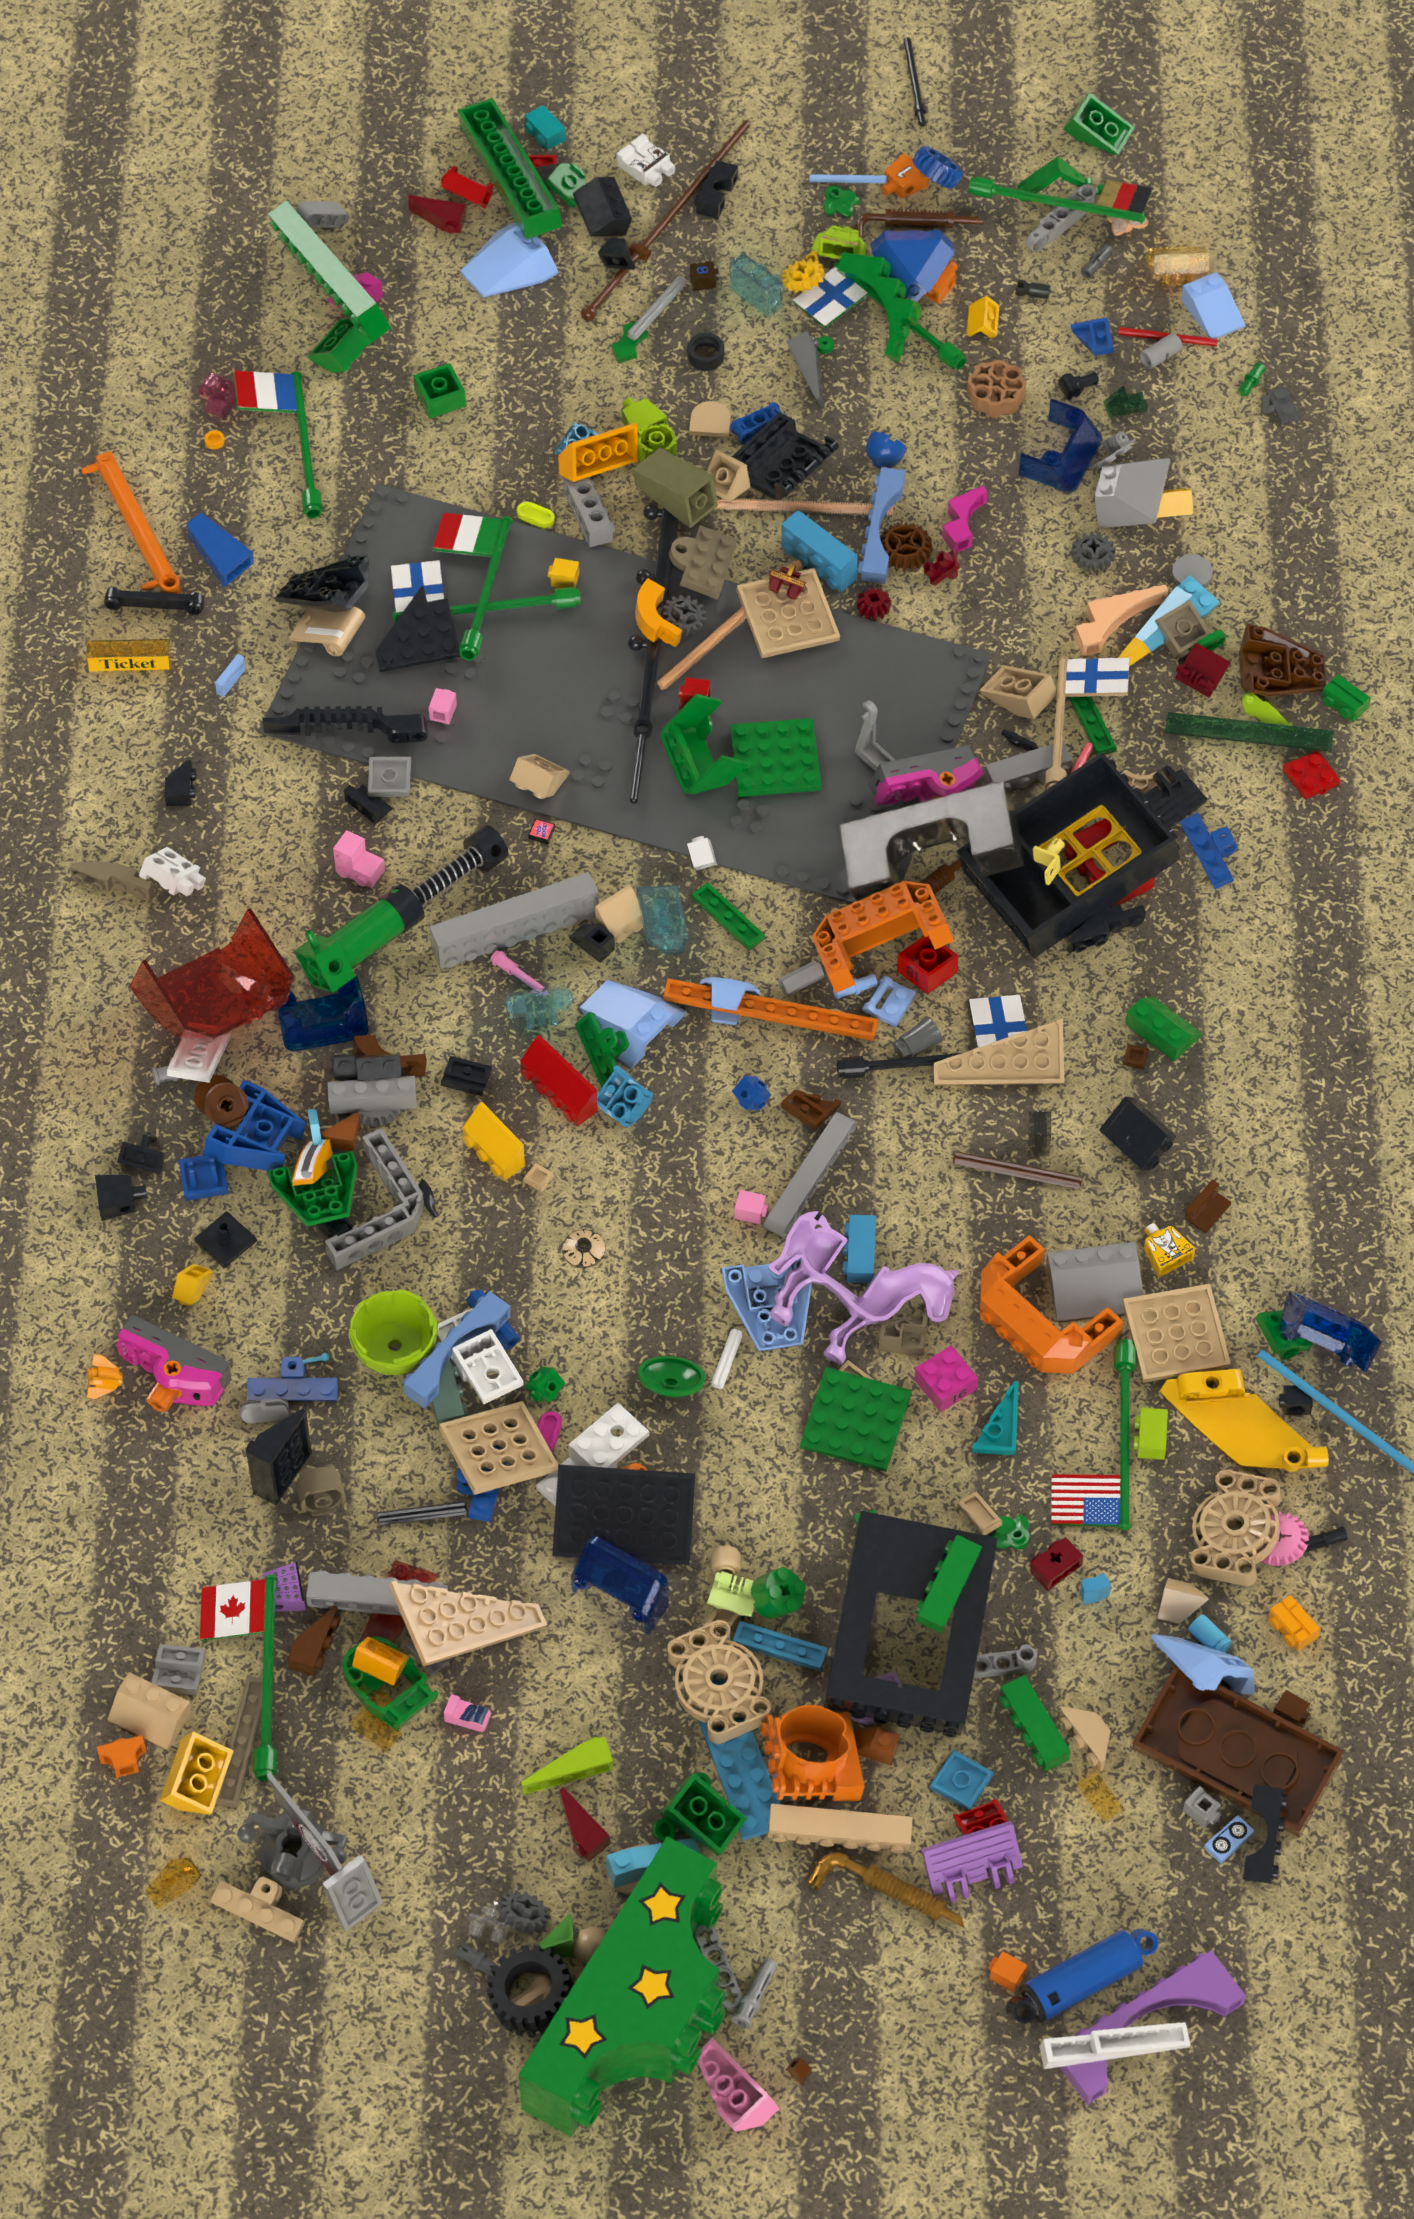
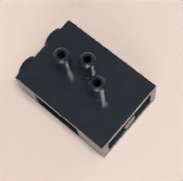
M1126 1096L1099 1129L1102 1134L1143 1170L1155 1168L1160 1162L1159 1158L1173 1146V1140L1176 1138V1135L1134 1097Z

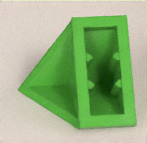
M570 1914L538 1944L543 1952L547 1947L553 1951L554 1955L558 1954L561 1958L574 1957L573 1919Z

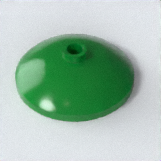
M659 1356L644 1361L638 1370L639 1381L646 1389L668 1398L693 1395L701 1390L705 1384L703 1369L696 1363L680 1357Z

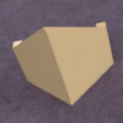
M1168 1578L1163 1592L1158 1620L1180 1625L1181 1622L1206 1603L1209 1598L1190 1583Z

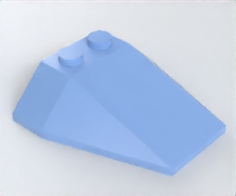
M607 980L580 1006V1010L584 1015L588 1012L595 1013L602 1031L610 1027L614 1029L615 1033L618 1031L625 1032L629 1041V1047L619 1057L615 1058L630 1069L645 1056V1047L667 1024L674 1027L687 1014L681 1007L673 1002L664 1001L662 997L611 980ZM619 1039L618 1046L622 1044V1039Z

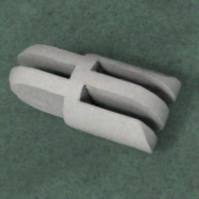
M284 1398L248 1401L240 1407L241 1419L251 1424L282 1421L289 1416V1403Z

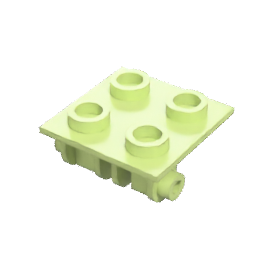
M723 1571L721 1573L717 1572L707 1604L718 1609H726L739 1615L751 1617L754 1610L753 1604L755 1603L754 1597H751V1587L754 1581L746 1579L744 1586H742L744 1577H741L740 1584L738 1585L735 1584L737 1575H735L733 1583H731L732 1574Z

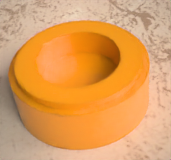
M217 430L209 431L204 437L205 445L209 449H219L225 443L223 433Z

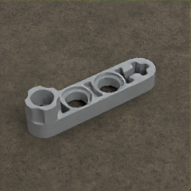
M1025 1644L1021 1646L1020 1650L977 1655L976 1662L985 1663L987 1668L984 1671H977L975 1669L974 1678L1030 1672L1036 1666L1037 1651L1030 1645ZM1013 1657H1016V1662H1017L1016 1667H1013V1664H1014ZM1000 1659H1005L1010 1665L1002 1669L996 1663Z

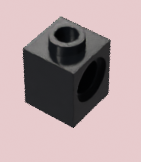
M1284 1385L1282 1394L1278 1396L1279 1408H1283L1284 1415H1311L1313 1407L1312 1397L1296 1385Z

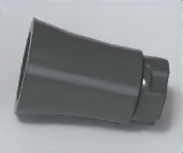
M926 1016L916 1026L894 1041L893 1047L900 1058H909L930 1046L942 1042L943 1039L935 1023Z

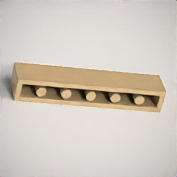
M771 1804L767 1838H773L775 1842L795 1840L796 1843L804 1845L816 1842L825 1847L837 1844L843 1845L847 1849H856L859 1846L867 1847L870 1851L890 1849L893 1853H904L909 1850L911 1845L912 1817Z

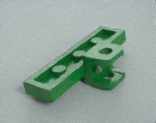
M588 1012L575 1023V1026L602 1088L614 1072L613 1068L615 1065L617 1066L614 1057H619L629 1047V1041L623 1031L615 1033L614 1029L610 1027L602 1031L595 1013ZM619 1039H622V1044L618 1046Z

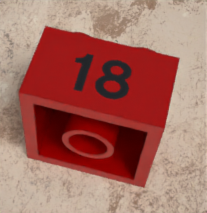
M923 936L898 954L897 972L928 995L958 973L959 955L945 945L934 949L929 936Z

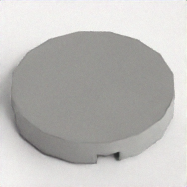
M1190 554L1182 556L1173 565L1172 575L1177 585H1180L1189 575L1204 588L1212 580L1213 569L1211 563L1199 555Z

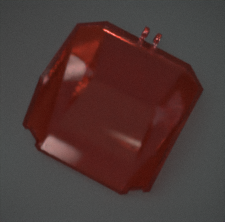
M251 908L247 909L234 935L230 937L232 942L223 949L217 947L215 950L158 978L146 959L141 962L129 987L148 1013L173 1036L195 1039L207 1044L212 1043L244 1025L251 1024L256 1019H261L264 1015L279 1009L287 1003L294 974Z

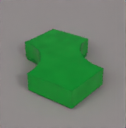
M637 321L622 325L624 332L622 338L617 343L611 345V350L618 364L637 358L636 348L638 344L648 338L646 330L637 340H632L628 337V331Z

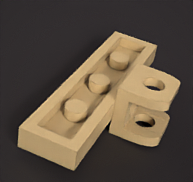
M260 1877L257 1880L250 1894L220 1880L210 1900L211 1903L293 1943L296 1942L305 1924L304 1920L276 1907L282 1896L283 1887L265 1877Z

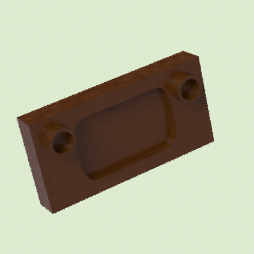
M1175 1665L1132 1742L1133 1749L1261 1818L1263 1817L1251 1808L1254 1785L1285 1789V1794H1288L1287 1808L1282 1810V1818H1285L1284 1830L1300 1838L1343 1760L1344 1750L1219 1684L1215 1690L1205 1689L1202 1691L1193 1686V1681Z

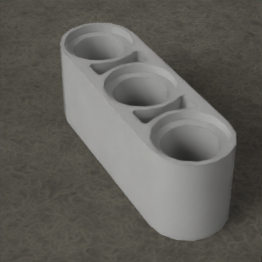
M304 201L295 209L310 227L339 228L341 224L345 225L349 221V215L338 202Z

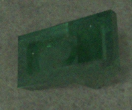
M1125 386L1120 387L1103 401L1108 418L1147 411L1143 392L1127 394Z

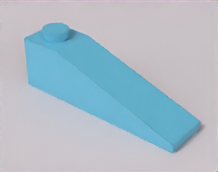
M694 1839L677 1841L701 1854ZM662 1843L628 1848L607 1855L606 1870L613 1888L639 1881Z

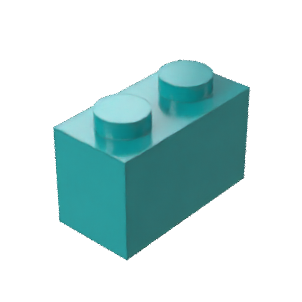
M544 105L524 115L525 131L529 135L532 134L537 144L543 146L547 151L566 141V128Z

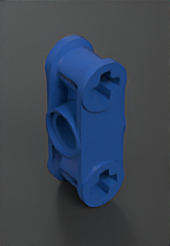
M771 403L762 409L734 420L729 430L736 434L740 444L745 445L770 420L781 412L780 407L777 403Z

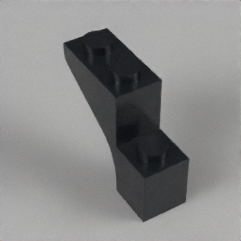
M351 1053L332 1055L334 1079L357 1078L358 1080L402 1077L399 1054L355 1055Z

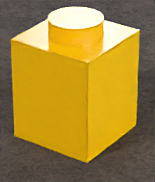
M555 558L553 566L550 565L548 569L551 586L559 588L574 587L575 589L579 578V562Z

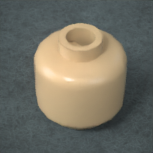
M727 1545L716 1548L711 1556L712 1573L716 1576L717 1572L721 1573L723 1571L732 1574V1578H734L741 1570L740 1552L736 1548Z

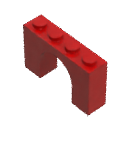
M1105 818L1076 833L1074 837L1085 849H1089L1110 834L1112 825ZM1065 840L1064 854L1068 860H1073L1077 857V853ZM1116 841V842H1114V843H1111L1109 846H1107L1106 848H1104L1102 851H1104V850L1108 849L1109 847H1111V846L1117 844L1118 841ZM1089 858L1076 867L1080 875L1084 874L1087 878L1089 886L1106 874V872L1096 866L1093 861L1094 858ZM1155 877L1111 907L1118 904L1122 905L1154 888Z

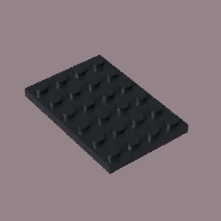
M558 1464L552 1556L690 1565L696 1473Z

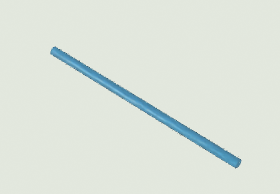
M1262 1349L1258 1353L1257 1357L1414 1474V1463L1266 1351Z

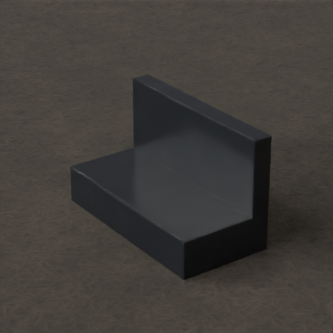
M363 784L357 790L351 785L344 789L345 801L374 824L392 810V807L381 798L368 797V788Z

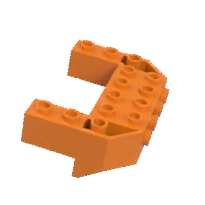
M910 881L894 884L889 888L827 914L812 935L814 944L836 993L856 985L850 970L854 969L850 958L915 929L921 928L924 937L929 936L934 949L954 942V938L930 885Z
M1029 1235L1004 1256L999 1252L996 1253L982 1270L980 1317L986 1324H990L1002 1339L1005 1338L1011 1343L1012 1348L1017 1353H1021L1026 1357L1028 1363L1033 1368H1037L1042 1373L1074 1374L1121 1335L1123 1321L1111 1309L1106 1307L1082 1328L1072 1322L1062 1331L1057 1329L1015 1290L1016 1284L1044 1262L1045 1249Z

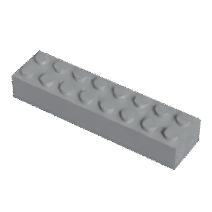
M587 872L429 926L431 950L440 969L445 967L451 968L462 961H472L477 956L492 954L497 949L503 947H512L520 941L532 940L544 933H553L556 929L564 926H573L578 921L584 919L591 920L595 917V906L599 904L598 890L590 873Z

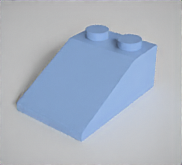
M1218 272L1183 285L1181 301L1209 338L1216 339L1245 327V323L1229 288Z

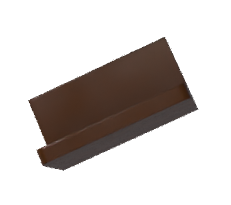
M1213 1179L1188 1206L1185 1220L1205 1233L1212 1228L1231 1206V1201L1218 1193L1219 1183Z

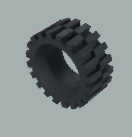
M528 1945L521 1946L522 1952L517 1953L514 1948L509 1951L511 1955L509 1958L506 1959L502 1955L498 1959L501 1965L499 1967L493 1965L491 1971L494 1977L488 1976L487 1983L490 1988H486L490 1999L489 2002L499 2022L504 2024L509 2032H512L514 2029L517 2036L523 2037L524 2032H526L529 2038H535V2032H540L541 2036H543L574 1986V1981L566 1964L563 1963L562 1958L558 1954L554 1955L553 1951L547 1947L543 1952L540 1945H534L533 1950H530ZM538 1971L547 1974L551 1978V1989L548 1995L538 2004L519 2006L509 2000L510 1988L519 1976L527 1972Z

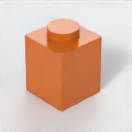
M1002 1951L999 1958L994 1957L988 1969L991 1970L990 1979L1015 1993L1027 1974L1028 1965Z

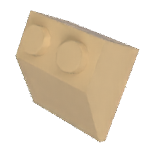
M536 754L518 757L509 780L516 783L515 786L522 790L528 789L533 792L535 797L544 799L556 793L568 777L570 771Z
M628 885L595 906L596 924H600L614 935L615 943H621L629 934L638 932L644 927L645 912L632 887Z

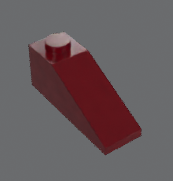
M414 195L408 196L410 211L442 231L461 234L466 219V204Z
M562 1787L559 1790L560 1801L573 1842V1850L580 1858L585 1857L590 1862L610 1845V1835Z

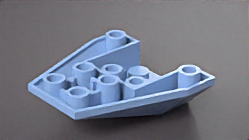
M513 222L497 231L460 270V273L484 298L543 283L557 275L558 269L547 246L537 236L525 239L517 223Z
M801 1258L793 1262L778 1276L769 1270L770 1264L745 1268L744 1264L722 1268L725 1290L758 1351L803 1345L812 1284L804 1286L796 1294L791 1308L793 1318L788 1326L777 1323L770 1316V1311L776 1305L774 1302L775 1294L783 1288L787 1273L798 1268Z
M1152 1635L1151 1638L1157 1644V1647L1164 1651L1181 1671L1193 1681L1192 1684L1197 1689L1202 1691L1205 1689L1215 1690L1221 1679H1223L1231 1686L1230 1690L1240 1696L1242 1694L1253 1695L1255 1692L1254 1670L1240 1658L1179 1637Z

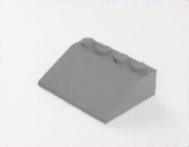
M1135 1242L1047 1252L1046 1268L1057 1323L1094 1318L1106 1307L1111 1309L1116 1315L1125 1314L1122 1303L1123 1299L1143 1295L1140 1265Z

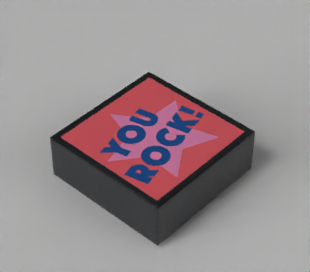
M535 818L528 834V839L549 844L555 830V824Z

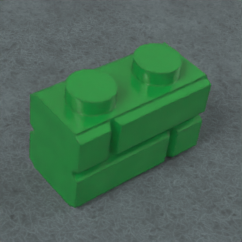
M1337 675L1324 687L1321 699L1327 707L1336 709L1341 717L1354 722L1369 708L1371 697L1340 675Z

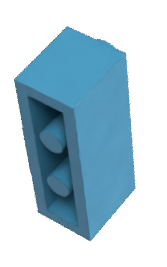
M850 1215L849 1223H845L844 1236H849V1240L844 1245L843 1255H848V1261H843V1275H847V1283H870L874 1278L876 1216Z

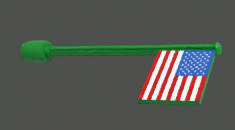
M1120 1339L1114 1346V1369L1120 1373V1475L1052 1474L1051 1525L1118 1527L1123 1531L1131 1528V1524H1129V1373L1136 1369V1346L1130 1339Z

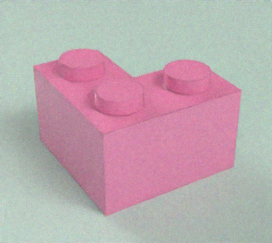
M346 830L333 848L336 872L343 878L348 877L355 880L362 887L367 886L372 889L385 871L384 859L366 851L365 839Z

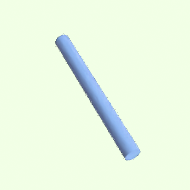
M810 174V182L887 183V176Z

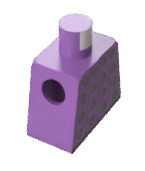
M298 1562L262 1574L263 1579L269 1574L275 1575L278 1578L276 1581L275 1611L306 1610Z

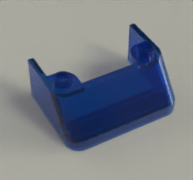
M1051 398L1048 421L1073 429L1074 431L1062 453L1053 450L1047 451L1042 455L1041 459L1021 453L1019 475L1065 492H1074L1078 489L1096 456L1103 437L1082 409Z
M1289 1291L1285 1299L1279 1328L1282 1331L1281 1335L1293 1341L1295 1338L1300 1339L1301 1337L1336 1353L1341 1357L1339 1361L1348 1366L1355 1364L1367 1373L1382 1340L1364 1323L1296 1292Z
M596 1536L589 1538L571 1575L572 1591L576 1593L578 1589H590L594 1586L629 1606L631 1617L639 1623L644 1622L645 1631L650 1635L669 1608V1581L667 1577Z

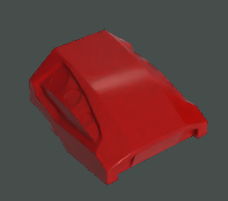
M993 1799L990 1803L961 1814H953L954 1822L962 1836L1008 1822L1007 1816L997 1799Z

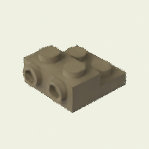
M1190 600L1155 621L1166 638L1163 642L1174 658L1180 656L1182 659L1189 655L1191 647L1197 641L1211 634Z

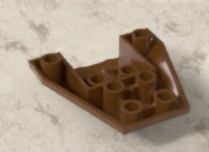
M1252 624L1245 626L1239 651L1241 688L1250 693L1264 696L1323 691L1327 685L1325 657L1323 654L1269 628Z

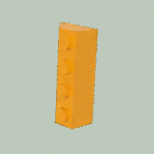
M637 423L570 443L558 456L559 475L575 482L637 462Z

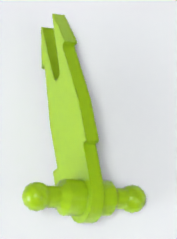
M1247 692L1243 695L1242 702L1245 713L1250 717L1255 716L1265 725L1281 733L1280 736L1293 740L1279 726V723H1282L1298 734L1292 723H1288L1270 703L1264 702L1254 693Z

